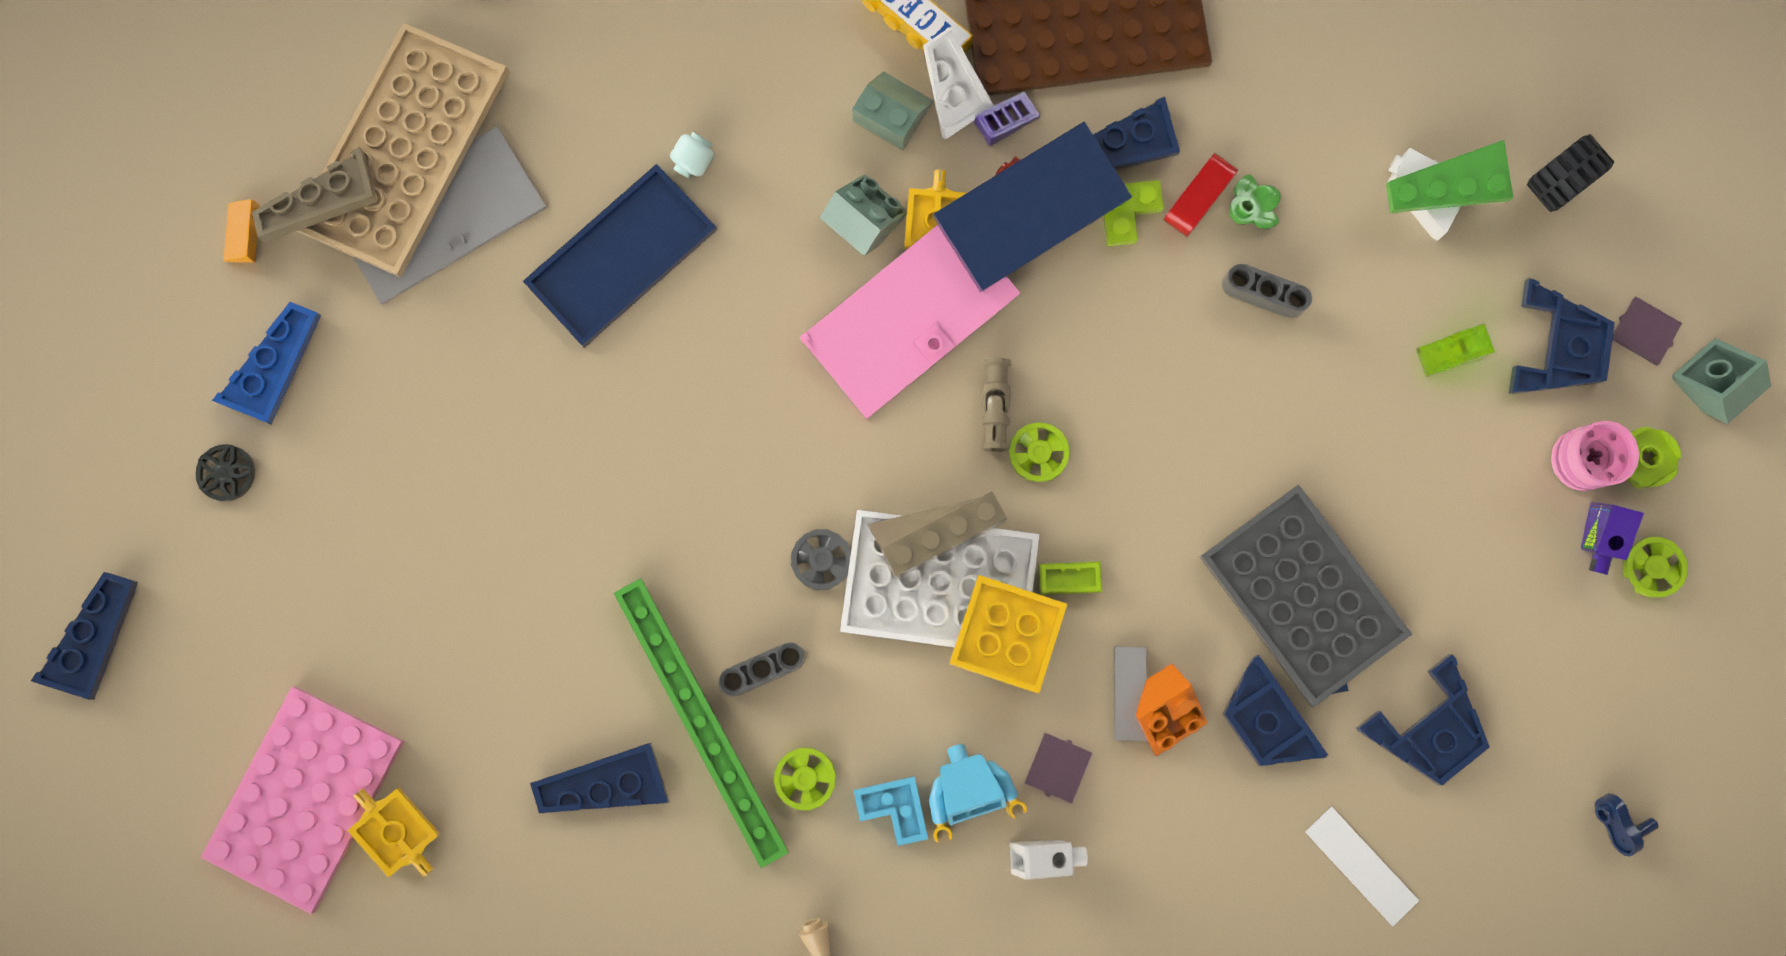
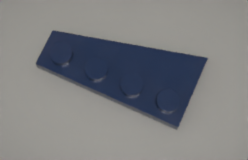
M103 572L81 605L82 610L74 621H70L64 630L66 634L58 646L52 648L46 657L48 661L40 672L35 673L31 682L88 700H95L138 582L112 573Z
M652 743L530 783L539 813L670 803Z

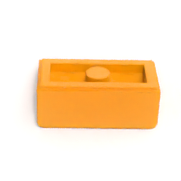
M242 200L229 203L225 262L255 263L257 231L252 212L260 208V205L254 200Z

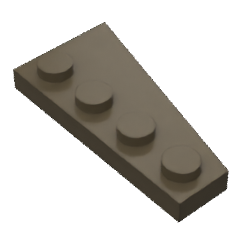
M360 147L351 151V157L341 163L338 160L327 166L328 171L317 178H307L301 182L299 189L290 194L284 192L253 211L252 214L258 238L265 243L378 202L363 150Z

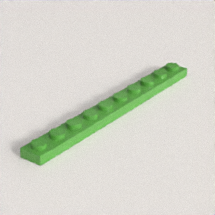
M640 578L613 594L760 868L788 854V848L643 579Z

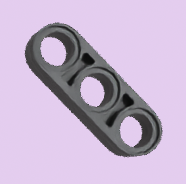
M1246 264L1233 266L1222 281L1223 290L1230 297L1287 318L1300 316L1312 303V294L1307 287ZM1232 276L1242 277L1245 286L1234 284ZM1261 286H1268L1272 290L1273 296L1267 297L1263 295L1260 289ZM1289 296L1297 297L1301 302V307H1294L1289 301Z
M784 643L724 670L719 676V687L727 695H742L800 669L805 663V652L796 643ZM790 648L796 649L800 656L799 661L792 666L786 665L783 661V653ZM759 661H767L771 667L770 674L765 678L757 677L754 671L755 665ZM731 673L739 674L742 679L740 688L735 691H731L726 685V679Z

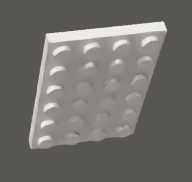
M857 510L840 632L955 647L978 574L1032 592L1039 534L993 528L895 579L867 524L900 517L901 515Z

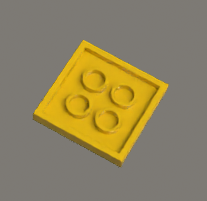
M978 574L949 664L1039 694L1067 604Z

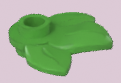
M1252 175L1242 177L1234 187L1235 198L1230 203L1229 210L1231 219L1241 225L1253 223L1260 229L1273 228L1279 223L1278 217L1272 210L1280 202V191L1271 185L1258 186Z

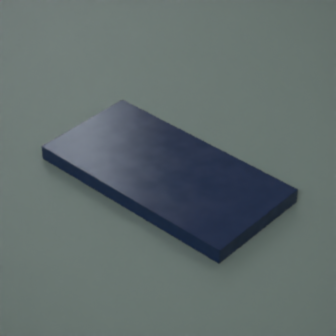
M1085 121L935 212L932 217L979 291L983 292L1129 201L1132 195Z
M655 164L524 279L523 282L585 348L715 233L717 228L658 164Z

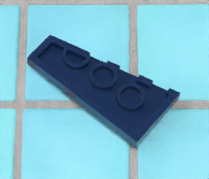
M1165 96L1156 100L1154 104L1146 108L1142 107L1132 112L1130 116L1118 122L1115 121L1093 134L1115 170L1177 156L1180 153Z

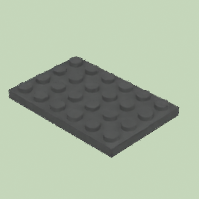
M1300 485L1291 489L1200 556V559L1311 707L1317 706L1412 635Z

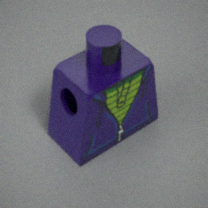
M1590 503L1581 543V550L1593 553L1589 566L1590 571L1608 575L1613 558L1621 560L1628 558L1644 515L1643 512L1613 504Z

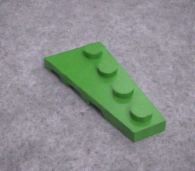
M1504 140L1390 180L1386 184L1390 214L1507 202L1514 198Z

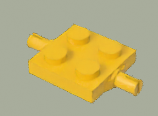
M939 169L934 170L933 187L926 189L909 188L904 249H909L937 226L936 221L932 217L935 212L966 194L964 192H953L945 188L947 171L941 170V181H939Z
M364 787L353 796L366 811L363 812L360 820L347 831L388 878L401 867L410 863L416 867L423 877L434 868L422 853L426 846L440 833L400 787L396 788L387 797L376 802Z

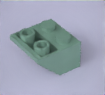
M864 174L835 191L819 218L865 256L876 249L906 217L907 210L901 206V203L896 198L891 197L881 189L874 179Z

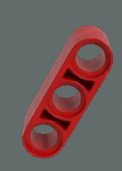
M1214 153L1163 220L1188 237L1239 169L1217 153Z

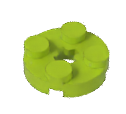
M1641 427L1631 431L1630 433L1637 442L1639 460L1637 468L1627 481L1636 488H1654L1670 482L1678 473V460L1681 459V450L1674 437L1662 429L1656 430L1651 427ZM1643 451L1653 453L1652 465L1643 461Z

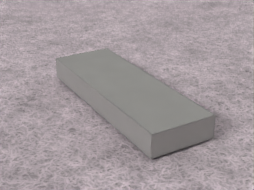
M1114 647V740L1147 741L1135 716L1147 680L1146 647Z

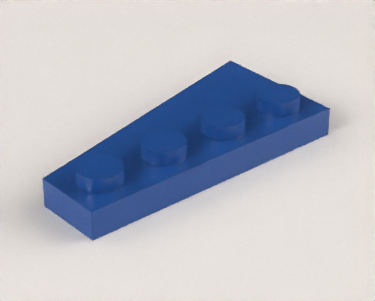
M289 302L266 331L267 335L258 347H253L248 354L249 358L239 371H234L228 379L230 381L221 393L218 392L212 401L272 424L321 315Z

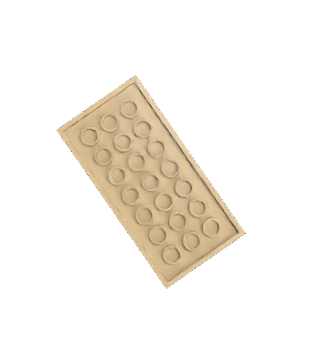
M403 23L322 172L323 174L328 171L327 166L338 160L341 163L352 156L351 151L360 147L365 153L378 202L303 228L297 232L401 278L510 72L505 65Z

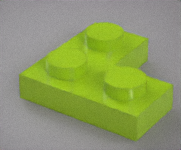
M1160 180L1125 183L1132 198L1103 216L1107 246L1136 244L1138 236L1135 215L1163 211Z

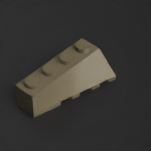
M993 491L980 498L867 525L895 579L1005 523L1007 517Z

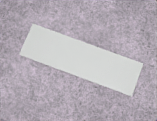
M1332 806L1305 831L1392 927L1419 902L1416 896Z

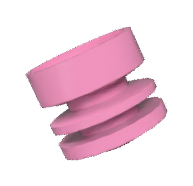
M1601 421L1569 430L1560 436L1553 446L1551 462L1554 473L1563 484L1574 490L1588 491L1619 484L1631 477L1638 466L1639 450L1635 438L1628 429L1616 422Z

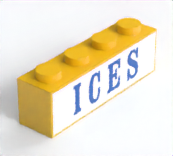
M862 0L867 9L871 12L877 11L882 15L885 23L892 30L896 31L898 29L902 32L907 42L915 49L920 48L924 51L923 45L946 29L953 31L965 54L972 47L973 35L931 0Z

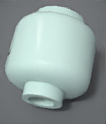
M692 132L691 135L683 134L670 153L671 160L676 163L673 169L686 178H689L691 174L702 176L715 156L711 149L713 144L695 132Z

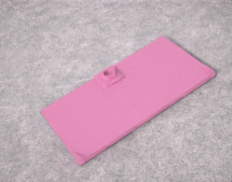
M937 225L821 321L802 334L800 339L863 416L868 419L1020 295V292L1008 277L980 292Z

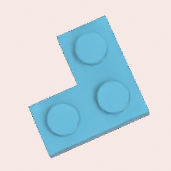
M914 776L853 790L860 821L891 815L897 846L928 839Z

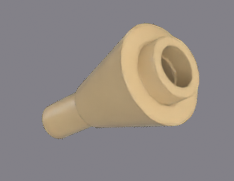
M819 918L805 922L802 925L803 929L798 932V935L812 956H830L828 922H821Z

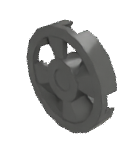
M815 529L804 534L795 543L791 553V566L795 576L805 586L814 590H829L847 578L851 551L847 542L839 534L827 529ZM814 536L819 538L820 547L813 549L807 542L808 539ZM841 545L846 557L834 558L831 552ZM809 562L811 568L801 574L798 564ZM830 570L836 579L825 583L823 572Z

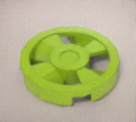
M1043 422L1030 423L1019 429L1011 440L1009 449L1011 466L1019 476L1030 482H1048L1059 476L1068 464L1070 454L1068 440L1063 433L1053 425ZM1038 428L1046 429L1049 432L1045 441L1039 440ZM1018 443L1028 448L1027 452L1015 453L1016 444ZM1063 451L1061 464L1050 459L1052 452ZM1033 464L1040 466L1041 476L1029 474Z
M1647 537L1638 541L1632 546L1628 558L1622 561L1624 577L1629 579L1630 583L1635 587L1632 589L1636 593L1648 598H1663L1676 593L1684 585L1688 575L1687 560L1683 551L1674 542L1663 537ZM1648 544L1650 556L1641 547ZM1676 554L1678 557L1676 565L1669 566L1667 559ZM1640 569L1644 577L1638 581L1633 570ZM1665 578L1671 588L1665 591H1658L1656 580Z
M801 747L788 752L780 759L774 772V786L777 795L786 805L796 810H812L820 807L830 798L835 788L836 772L832 762L824 753L813 748ZM810 754L821 759L814 769L808 766ZM786 762L796 770L793 776L781 774ZM817 781L829 784L825 794H822L815 787ZM796 789L802 791L800 804L789 798Z

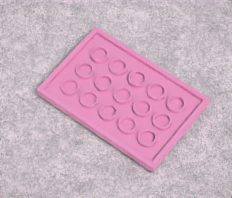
M291 687L201 858L310 914L315 913L354 839L347 830L359 821L363 812L366 811L353 796L364 787L367 793L375 799L404 741L298 687Z

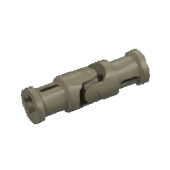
M988 358L984 359V365L987 366V383L983 385L985 443L982 444V450L1004 452L1009 451V445L1006 444V428L1010 425V418L1005 414V411L1008 412L1010 407V385L1007 384L1011 360ZM995 394L1005 395V398H1000L999 396H996Z

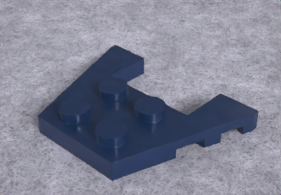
M1527 279L1524 283L1521 307L1552 313L1544 370L1520 365L1512 367L1508 393L1519 394L1597 384L1607 381L1615 322L1581 304H1574L1563 298L1564 295L1555 290L1550 291L1544 288L1535 279Z
M1453 654L1447 655L1427 671L1446 694L1447 698L1403 734L1399 735L1381 711L1375 712L1356 727L1358 732L1441 786L1490 748L1477 712L1473 709L1467 695V686L1465 681L1461 679L1456 666L1458 663Z

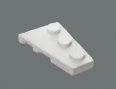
M946 29L923 45L941 134L944 139L949 138L975 120L976 115L994 106L951 29Z

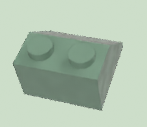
M883 71L867 84L853 106V122L904 150L933 104V100Z
M1716 338L1672 375L1673 381L1702 412L1726 424L1730 423L1771 387L1766 360Z

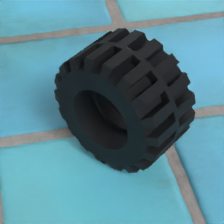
M1591 134L1585 135L1529 179L1527 186L1549 212H1554L1608 172L1615 161Z

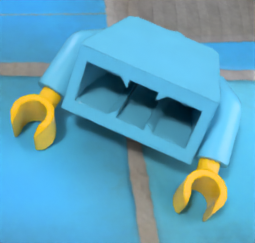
M964 744L954 745L947 750L951 763L940 767L941 776L934 780L929 798L932 820L936 824L934 828V839L936 842H939L937 834L939 830H947L950 841L952 838V828L950 825L1006 807L1008 815L1014 819L1016 818L1012 813L1013 806L1020 804L1024 813L1027 812V806L1016 798L1018 792L1007 771L994 761H985L982 754L969 757Z

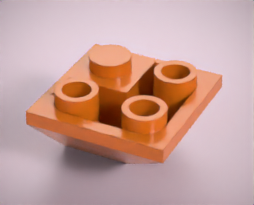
M1173 663L1146 680L1135 716L1155 756H1158L1208 723L1192 685Z

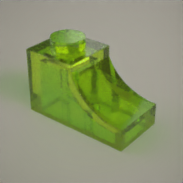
M1485 324L1456 332L1416 349L1426 377L1483 360L1495 352Z

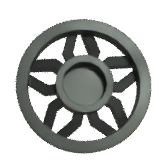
M229 444L217 445L199 457L195 474L199 489L206 496L218 501H233L242 497L252 486L255 478V466L250 455L243 449ZM222 451L220 461L218 458L212 457L217 452ZM230 451V460L227 461L226 457ZM237 452L244 458L247 465L235 464L237 462ZM208 460L214 462L213 468L207 465ZM239 468L248 470L239 474ZM204 469H205L207 472H211V473H212V474H210V475L205 476V478L203 479V471H204ZM247 477L244 485L238 490V483L236 481ZM211 479H214L215 482L212 485L206 487ZM227 485H231V493L226 488ZM220 487L226 496H218L211 491Z

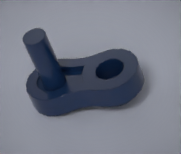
M1608 793L1595 802L1597 818L1605 825L1615 849L1624 856L1630 857L1641 851L1644 847L1643 837L1659 827L1658 822L1654 818H1649L1635 826L1630 818L1627 806L1615 794Z

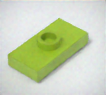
M1101 561L1038 565L1040 595L1102 593Z

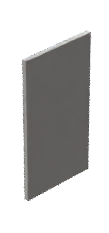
M496 126L473 140L401 278L360 259L353 258L379 302L383 305L547 207L501 131Z

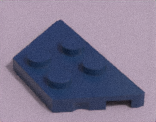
M1255 655L1252 657L1222 714L1258 766H1267L1327 757V752L1260 656Z

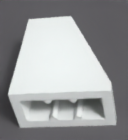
M1409 148L1402 156L1397 154L1388 169L1392 172L1388 182L1438 164V162ZM1461 206L1411 212L1429 235L1438 241L1448 232Z

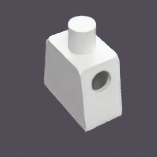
M1063 840L1009 842L1011 874L1023 879L1072 876L1073 867L1086 866L1088 862L1085 847H1072L1070 842Z

